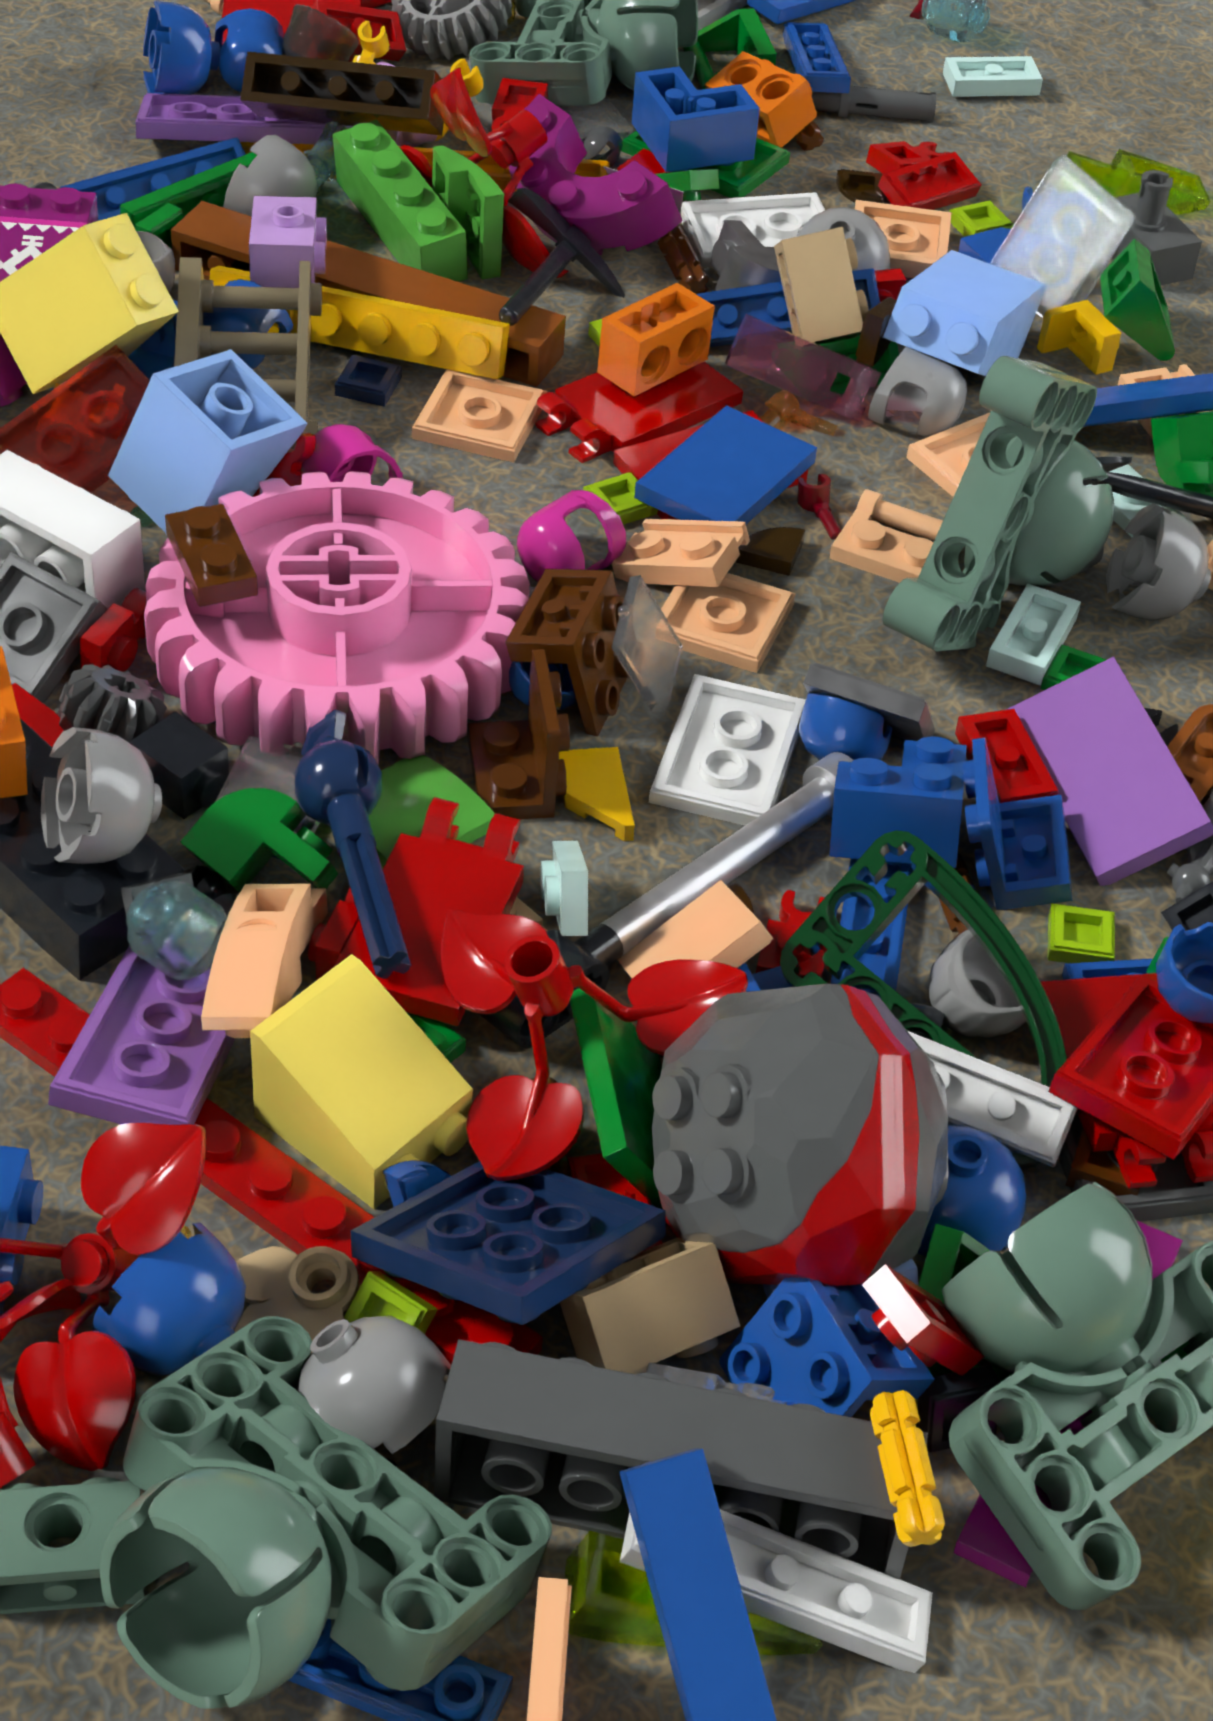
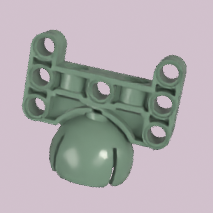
M515 0L517 13L523 17H529L518 41L486 42L473 47L469 53L471 70L474 66H478L483 78V89L475 98L478 102L490 105L494 103L502 78L548 83V100L559 106H585L600 102L606 96V90L612 75L627 88L634 91L635 72L680 66L692 83L696 55L692 51L678 52V47L694 46L698 40L697 0Z
M1001 356L994 362L983 381L979 395V404L991 410L990 415L919 577L903 579L896 586L886 604L882 619L883 625L935 651L971 649L977 645L975 639L977 638L978 630L983 632L987 627L992 629L995 627L1001 611V601L1009 583L1020 587H1026L1027 583L1037 587L1053 585L1083 571L1098 556L1108 539L1113 523L1114 497L1112 487L1109 484L1085 486L1083 484V480L1097 479L1102 481L1107 479L1108 475L1102 463L1087 447L1074 440L1076 434L1083 428L1093 410L1097 397V388L1073 376H1068L1066 373L1044 363L1009 356ZM965 547V568L962 572L959 567L958 558L959 553Z
M1096 1182L1084 1185L1029 1220L1009 1236L1007 1243L1009 1250L1003 1254L995 1250L985 1252L952 1278L942 1289L945 1307L961 1332L985 1356V1360L1002 1371L1012 1373L1011 1376L991 1388L964 1409L952 1421L949 1430L950 1448L961 1468L1048 1593L1059 1604L1071 1610H1086L1129 1587L1139 1575L1141 1567L1140 1549L1134 1536L1112 1507L1110 1501L1213 1426V1241L1203 1244L1152 1280V1261L1146 1237L1132 1212L1111 1191ZM1189 1341L1190 1344L1183 1348L1187 1356L1180 1359L1176 1353L1165 1362H1161L1162 1358ZM1091 1409L1092 1413L1080 1421L1084 1429L1075 1435L1070 1429L1063 1434L1059 1432ZM1145 1411L1153 1417L1157 1429L1149 1422ZM988 1419L995 1422L1001 1428L1005 1442L999 1440L992 1433L988 1425ZM1035 1485L1047 1494L1051 1502V1509L1047 1508L1040 1501ZM1083 1552L1094 1561L1098 1569L1099 1578L1087 1568Z
M265 1316L250 1322L149 1388L140 1397L122 1465L128 1479L145 1492L118 1516L101 1552L99 1570L104 1601L109 1608L123 1607L130 1598L145 1586L183 1563H189V1569L186 1572L161 1585L123 1613L118 1619L117 1631L122 1643L137 1664L159 1686L179 1700L204 1709L230 1708L254 1703L278 1689L292 1678L308 1660L320 1638L327 1619H331L330 1638L364 1664L366 1670L376 1681L388 1688L401 1691L415 1690L426 1685L526 1597L531 1589L552 1534V1523L548 1514L537 1503L517 1495L498 1496L488 1501L465 1520L365 1442L326 1423L310 1406L306 1397L296 1390L301 1370L311 1355V1337L300 1324L279 1316Z

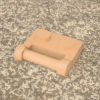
M865 489L860 497L857 509L831 545L829 559L899 583L906 578H918L934 543L931 540H935L943 520L884 501L883 494ZM878 522H881V523H883V524H886V525H889V526H892V527H895V528H898V529H901V530H904V531H907V532H910V533H913V534H916V535H919V536H922V537H925V538L915 537V536H912V535H909V534L900 532V531H898V530H895V529H892V528L883 526V525H881V524L878 523Z

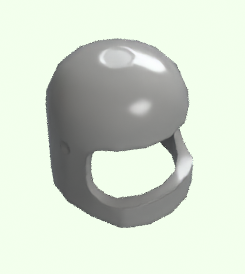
M905 347L878 386L870 404L868 418L884 425L889 417L894 416L887 410L922 412L917 435L924 437L932 436L952 428L959 419L967 396L966 380L963 374L952 365Z

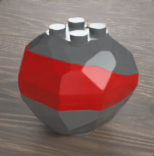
M818 984L727 994L715 1001L665 1050L660 1079L655 1084L652 1097L655 1110L652 1123L654 1182L658 1189L662 1208L666 1210V1222L675 1236L684 1241L714 1243L728 1283L779 1285L785 1277L809 1278L821 1281L823 1286L857 1285L865 1283L885 1264L894 1269L917 1255L934 1206L942 1200L947 1189V1096L945 1084L936 1071L933 1061L879 996L849 985Z

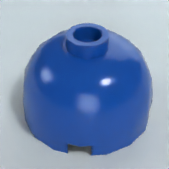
M154 1L155 8L150 7L148 12L143 45V56L149 57V65L152 69V72L143 71L147 92L192 95L205 85L209 70L218 69L220 61L219 42L211 41L209 26L201 15L190 7L173 2Z
M948 1125L947 1189L942 1200L934 1206L918 1254L927 1256L935 1224L964 1231L989 1250L1000 1251L1003 1248L1004 1250L1008 1248L1009 1236L1020 1227L1026 1210L1024 1174L1008 1147L990 1133L971 1126Z
M201 1222L192 1223L195 1236L188 1239L180 1231L168 1245L158 1251L141 1254L112 1286L122 1298L114 1307L111 1315L101 1306L98 1307L94 1315L93 1331L106 1333L116 1339L127 1350L133 1366L137 1370L156 1376L170 1375L235 1333L233 1329L238 1323L244 1308L245 1281L240 1266L230 1252Z

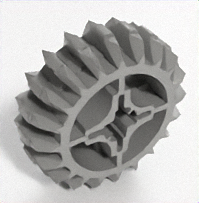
M391 0L392 11L398 12L406 48L413 49L417 56L427 53L432 61L440 56H446L450 61L454 55L462 53L467 57L468 51L473 47L486 41L498 40V31L508 28L507 19L512 16L511 0Z

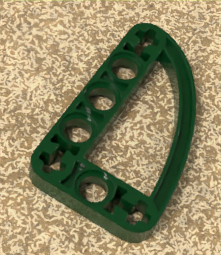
M895 830L884 833L872 843L786 942L781 951L780 965L787 983L791 987L828 984L813 972H809L803 978L798 976L801 970L796 958L798 954L804 951L808 955L813 956L821 949L825 952L822 958L825 968L838 980H840L844 969L847 968L852 972V974L848 975L838 984L849 985L857 989H870L876 992L907 1031L923 1032L934 1042L975 1057L858 961L923 885H925L972 933L1008 983L1026 1018L1036 1046L1041 1071V1084L1050 1087L1054 1074L1067 1060L1059 1025L1050 1001L1025 954L982 897L920 838L907 831ZM908 850L912 852L910 862L914 871L908 876L901 871L892 875L884 885L886 894L893 896L886 903L873 886L861 880L866 875H870L873 882L877 885L888 870L884 856L891 852L899 857ZM852 897H862L868 900L875 909L871 923L864 929L857 931L842 927L836 919L837 909L840 904ZM1011 1152L1020 1169L1035 1167L1041 1163L1017 1152Z

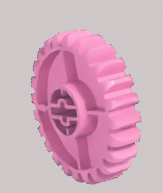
M354 471L347 472L343 482H330L325 472H307L302 474V485L289 486L282 478H271L259 482L260 495L252 497L241 490L229 492L218 498L219 504L223 503L257 575V596L199 607L169 538L166 539L160 548V564L151 568L145 585L147 601L144 611L146 645L152 661L156 663L157 678L167 694L180 698L181 710L192 722L207 725L216 721L217 739L229 745H243L255 737L260 741V757L274 761L286 759L293 749L302 750L309 727L312 728L335 709L346 713L342 740L362 746L370 751L377 764L380 762V750L392 748L400 758L412 759L425 755V737L428 735L442 743L455 742L466 736L467 718L474 721L490 718L499 709L501 694L511 691L509 669L512 661L510 660L505 642L529 600L530 585L524 566L514 561L515 551L511 542L501 534L494 531L489 532L488 518L479 511L465 508L454 512V497L445 492L430 490L420 497L413 494V481L402 478H390L383 486L372 485L369 473Z

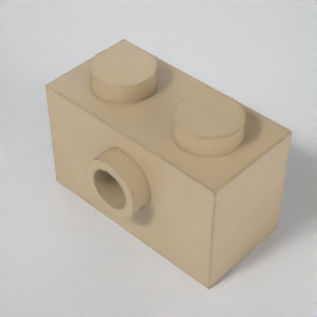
M843 227L784 239L777 243L774 249L795 345L806 346L861 333L865 313L868 312V304L863 290L856 291L852 270L858 268L857 252L852 238L845 239Z
M678 1237L637 1254L632 1260L622 1263L590 1283L585 1289L572 1294L560 1302L578 1359L587 1361L595 1367L635 1375L639 1373H653L652 1364L675 1354L679 1358H688L706 1353L718 1345L717 1336L740 1327L716 1245L714 1243L684 1241Z

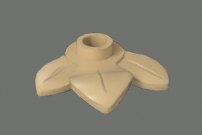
M272 1246L259 1249L240 1258L236 1262L241 1268L246 1285L245 1301L250 1305L244 1311L235 1328V1332L261 1317L279 1316L300 1324L309 1333L313 1341L317 1334L335 1321L345 1319L344 1312L350 1307L360 1285L359 1275L353 1261L341 1251L325 1246L309 1248L299 1255L282 1247ZM332 1280L336 1282L331 1289L323 1293H311L312 1288L319 1281Z

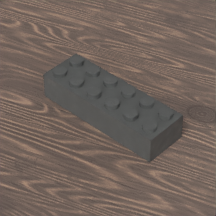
M458 1339L436 1419L434 1496L442 1502L480 1509L488 1501L498 1496L517 1495L537 1503L548 1514L552 1524L624 1539L630 1511L619 1471L691 1449L702 1448L718 1506L723 1511L897 1579H900L909 1546L904 1545L897 1535L893 1514L898 1511L897 1507L890 1504L877 1448L882 1442L874 1435L871 1420L867 1421L826 1413L821 1408L810 1404L786 1405L751 1398L740 1391L729 1388L711 1390L671 1382L667 1378L654 1373H639L635 1375L595 1367L587 1361L578 1358L555 1359L520 1352L506 1344L497 1342L480 1344ZM923 1432L925 1443H927L928 1433Z

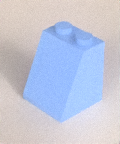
M951 250L902 286L883 338L986 376L991 366L999 357L1019 358L1047 285Z
M230 349L153 373L108 476L166 534L165 514L186 511L198 506L219 504L218 498L229 492L242 490L248 495L253 496L259 488V482L266 480L303 433L307 422Z

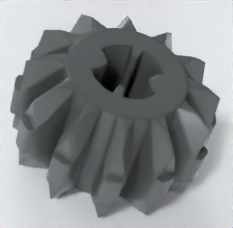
M93 664L83 665L81 670L73 671L69 682L64 684L59 698L61 704L57 713L60 717L59 726L64 731L72 727L100 730L118 735L129 743V741L163 720L167 709L163 703L165 696L158 689L150 687L147 679H138L132 676L129 670L125 672L118 671L110 665L103 666V668Z

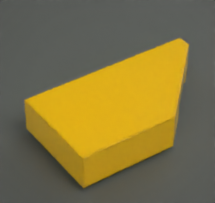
M618 747L573 749L559 752V759H564L566 768L567 789L566 795L563 796L565 808L584 819L590 815L615 829V837L623 841H634L635 824Z

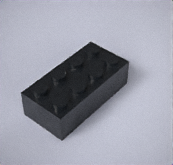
M20 718L26 741L28 795L0 799V908L44 951L80 981L125 952L132 942L121 888L184 873V868L147 834L130 853L105 863L76 864L58 862L54 859L61 852V846L59 843L54 849L47 848L44 841L41 822V793L44 777L57 778L62 758L49 757L52 747Z

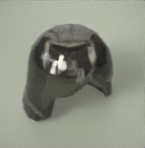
M297 4L293 8L288 28L282 40V55L348 62L350 56L358 47L359 40L354 32L336 19L328 17L309 6Z

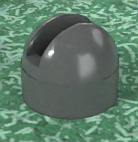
M599 126L593 128L587 134L583 144L587 152L584 159L604 160L610 162V167H612L619 159L623 143L620 135L609 127ZM607 144L610 150L604 155L598 154Z

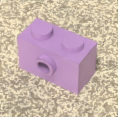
M254 196L249 239L250 281L262 287L299 288L300 261H310L311 283H315V274H325V249L327 247V219L325 217H317L316 198Z

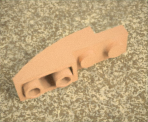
M311 884L244 885L228 914L215 952L202 1009V1030H225V1034L232 1038H250V1031L292 999L302 983L300 956L310 942L315 927L322 923L328 914L326 888H311Z

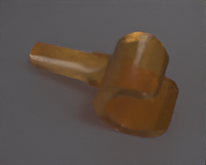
M788 391L778 392L766 401L765 406L770 409L760 417L764 423L770 424L779 416L780 420L773 426L779 430H782L791 422L798 426L802 425L809 429L834 436L838 427L836 424L801 410L796 397Z

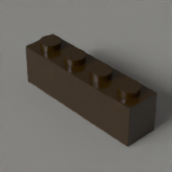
M247 52L240 100L259 117L355 126L377 119L385 130L442 136L444 121L435 108L430 96L432 85L442 79L435 70Z

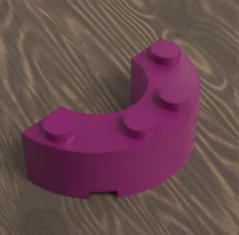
M538 94L524 108V110L531 112L542 124L548 141L529 157L533 167L525 172L517 186V190L519 188H526L545 199L570 226L574 224L592 241L590 245L599 255H602L603 249L625 246L626 251H631L661 238L683 221L668 183L635 160L621 170L602 177H581L576 175V168L587 152L571 115L541 94ZM510 165L509 170L512 177L517 167ZM534 223L536 227L544 235H546L548 238L557 243V240H555L546 231H544L541 227Z

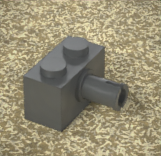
M1149 170L1141 176L1139 193L1101 200L1097 221L1093 227L1094 242L1100 250H1106L1115 259L1133 239H1136L1150 251L1161 285L1193 279L1202 241L1166 206L1169 192L1173 185V178H1169V174L1166 172Z

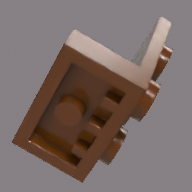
M545 569L505 642L512 662H531L532 650L545 649L548 665L554 663L567 664L585 732L597 737L608 716L616 714L619 707L620 692L627 678L635 676L638 667L637 647L634 643H630L625 625L626 603L623 596L617 593L612 571Z
M545 649L532 650L528 720L467 723V739L476 794L494 813L516 819L554 818L556 796L566 795V768L564 759H559V752L569 751L570 748L569 720L567 713L557 714L556 709L561 708L562 701L560 674L558 671L549 672Z

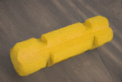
M904 1390L894 1393L884 1391L874 1397L870 1417L874 1435L882 1442L877 1448L890 1504L897 1507L898 1511L893 1514L897 1535L900 1541L909 1547L920 1544L932 1545L941 1539V1531L944 1529L945 1521L940 1501L931 1492L937 1488L923 1431L915 1426L920 1421L915 1398Z

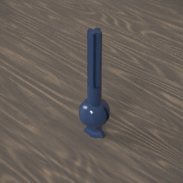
M335 709L327 714L319 723L308 729L301 751L303 757L294 772L295 797L308 817L331 826L337 851L342 858L375 975L387 979L393 971L404 974L409 970L411 963L376 850V840L368 817L382 795V772L370 751L362 746L342 740L346 713Z

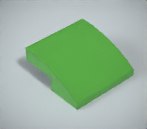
M443 145L434 146L433 191L466 231L467 256L480 278L483 280L501 277L504 193L495 181L471 160Z
M421 755L412 759L404 758L381 770L382 795L368 817L376 840V850L382 869L401 833L420 837L428 807L434 797L459 803V810L452 823L459 826L456 840L472 843L487 834L489 824L495 813L467 784L436 761Z

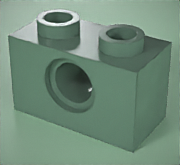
M96 1477L86 1480L82 1484L39 1487L30 1483H15L0 1489V1614L107 1606L102 1595L99 1571L102 1548L118 1516L142 1495L141 1488L134 1485L130 1480L120 1481L111 1477ZM61 1537L76 1539L63 1547L54 1548L46 1546L52 1540ZM145 1587L125 1604H136L145 1597Z

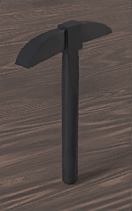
M519 188L508 202L557 240V243L555 244L556 248L500 309L499 319L501 322L508 323L510 326L515 325L564 268L576 259L615 296L625 297L616 277L601 256L590 245L592 241L574 224L570 226L537 193L526 188Z
M1096 457L1102 463L1108 478L1102 481L1097 479L1083 480L1085 486L1089 484H1109L1114 493L1213 519L1212 496L1137 476L1109 472L1130 464L1132 457Z

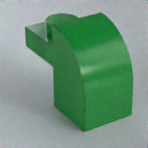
M1213 411L1152 418L1154 456L1159 476L1164 483L1213 497Z
M247 788L225 795L204 812L180 841L193 856L213 872L221 875L222 879L238 892L242 890L245 884H249L273 855L278 857L315 888L327 889L339 874L331 862L326 859L333 851L329 845L305 826H302L296 834L293 832L306 817L298 802L290 796L272 789Z

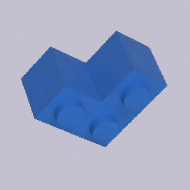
M680 66L635 72L632 125L665 172L689 171L693 168L713 165L730 166L735 162L754 159L760 108L742 84L697 90Z
M930 736L921 738L918 741L905 740L902 766H890L884 761L875 758H859L852 762L839 761L834 787L829 856L859 859L876 839L884 833L897 830L907 831L917 836L949 865L956 868L964 791L962 762L966 761L967 745L954 744L946 738ZM906 850L899 857L889 852L884 858L886 862L911 864L910 856L912 852Z

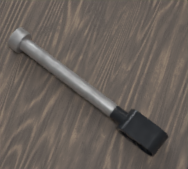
M833 752L819 760L804 772L802 788L590 930L588 936H582L576 941H572L567 936H561L559 930L552 929L546 931L549 938L557 944L566 966L580 965L585 976L605 990L609 980L608 966L629 952L640 941L720 880L725 885L826 815L832 818L839 761L852 762L853 759L843 753ZM517 994L512 1002L501 1011L492 1014L478 1013L520 1047L525 1049L532 1047L529 1024L524 1014L525 1008L522 1006ZM570 1001L567 1007L560 1013L542 1017L544 1038L574 1018Z

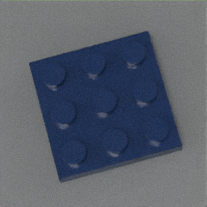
M479 1161L352 1229L351 1250L353 1258L383 1269L390 1276L408 1279L438 1291L441 1296L447 1299L460 1300L493 1313L502 1321L524 1325L535 1320L546 1310L572 1294L585 1289L593 1281L622 1263L632 1260L637 1254L665 1238L666 1210L549 1169L522 1179L497 1181L487 1177Z

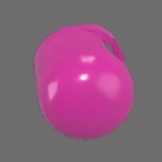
M344 424L328 426L314 434L316 436L315 450L309 459L303 461L301 467L305 473L325 472L330 482H343L347 472H367L372 475L377 457H380L386 461L389 467V479H403V473L388 452L378 445H374L371 437L356 426Z
M571 490L538 510L523 522L517 536V552L521 563L527 573L537 582H539L545 569L585 570V558L580 542L572 529L566 524L565 517L577 509L586 508L596 514L603 525L608 539L606 558L601 559L586 570H603L621 556L626 547V531L620 516L607 502L594 493L584 490Z

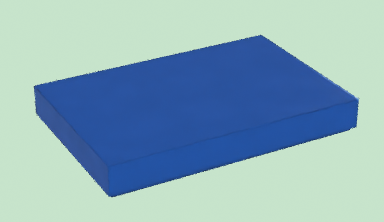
M726 405L636 482L634 498L679 520L745 522L747 525L815 463L817 447Z

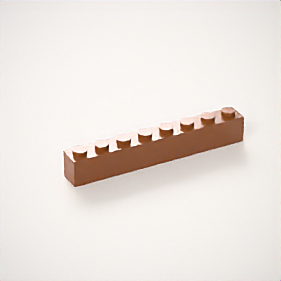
M201 201L171 229L175 270L179 271L180 257L202 258L205 280L210 279V269L216 266L250 272L249 239L252 216ZM328 240L325 249V274H315V283H321L324 287L501 322L499 311L510 299ZM532 305L515 325L510 326L504 377L538 387L564 355L566 316Z

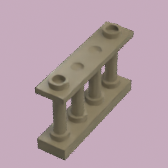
M180 257L177 302L179 312L177 313L174 367L211 356L212 353H220L230 349L236 354L297 355L296 380H263L285 402H295V411L307 422L302 434H316L318 432V422L308 421L311 316H321L322 284L311 283V262L300 261L299 288L214 286L213 280H204L202 258ZM214 308L298 310L297 333L212 331L211 326L203 325L204 313H213ZM296 441L292 445L291 449H295Z

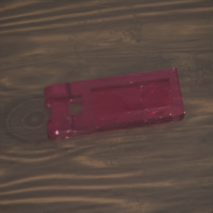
M748 314L744 316L725 361L726 366L860 422L866 406L862 403L869 387L875 388L881 375L880 371ZM837 372L851 378L844 395L830 390Z

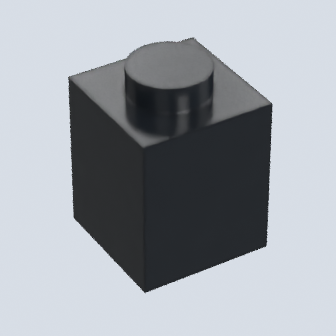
M176 711L129 741L131 745L141 751L153 773L154 783H157L161 788L162 804L183 819L201 807L209 808L217 800L224 797L227 789L230 788L228 747Z

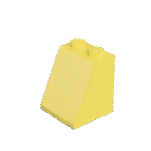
M127 213L83 225L0 282V333L33 394L53 388L56 383L62 385L117 366L179 312Z
M354 955L348 956L250 1031L254 1117L371 1208L376 1209L390 1197L383 1170L404 1161L420 1160L430 1163L441 1153L446 1156L455 1154L467 1142V1118L472 1105L473 1088L365 964Z

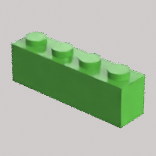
M376 119L367 123H360L352 128L333 133L337 183L400 264L457 282L467 280L466 231L379 121Z

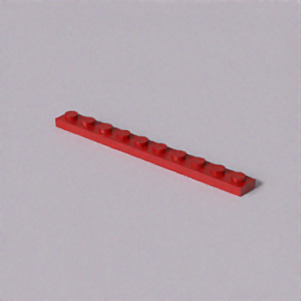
M23 967L0 985V1038L55 1077L90 1014ZM208 1098L206 1099L194 1124L200 1125L206 1130L205 1162L200 1184L298 1255L309 1248L317 1246L330 1247L346 1254L353 1261L357 1269L360 1281L359 1288L368 1271H380L436 1307L438 1310L425 1335L438 1347L450 1365L453 1361L458 1339L480 1344L497 1342L506 1344L516 1351L535 1355L539 1354L542 1350L543 1337L525 1324L520 1325L518 1323L502 1321L493 1313L460 1300L447 1299L441 1296L438 1291L405 1278L390 1276L383 1269L353 1258L351 1230L375 1217Z

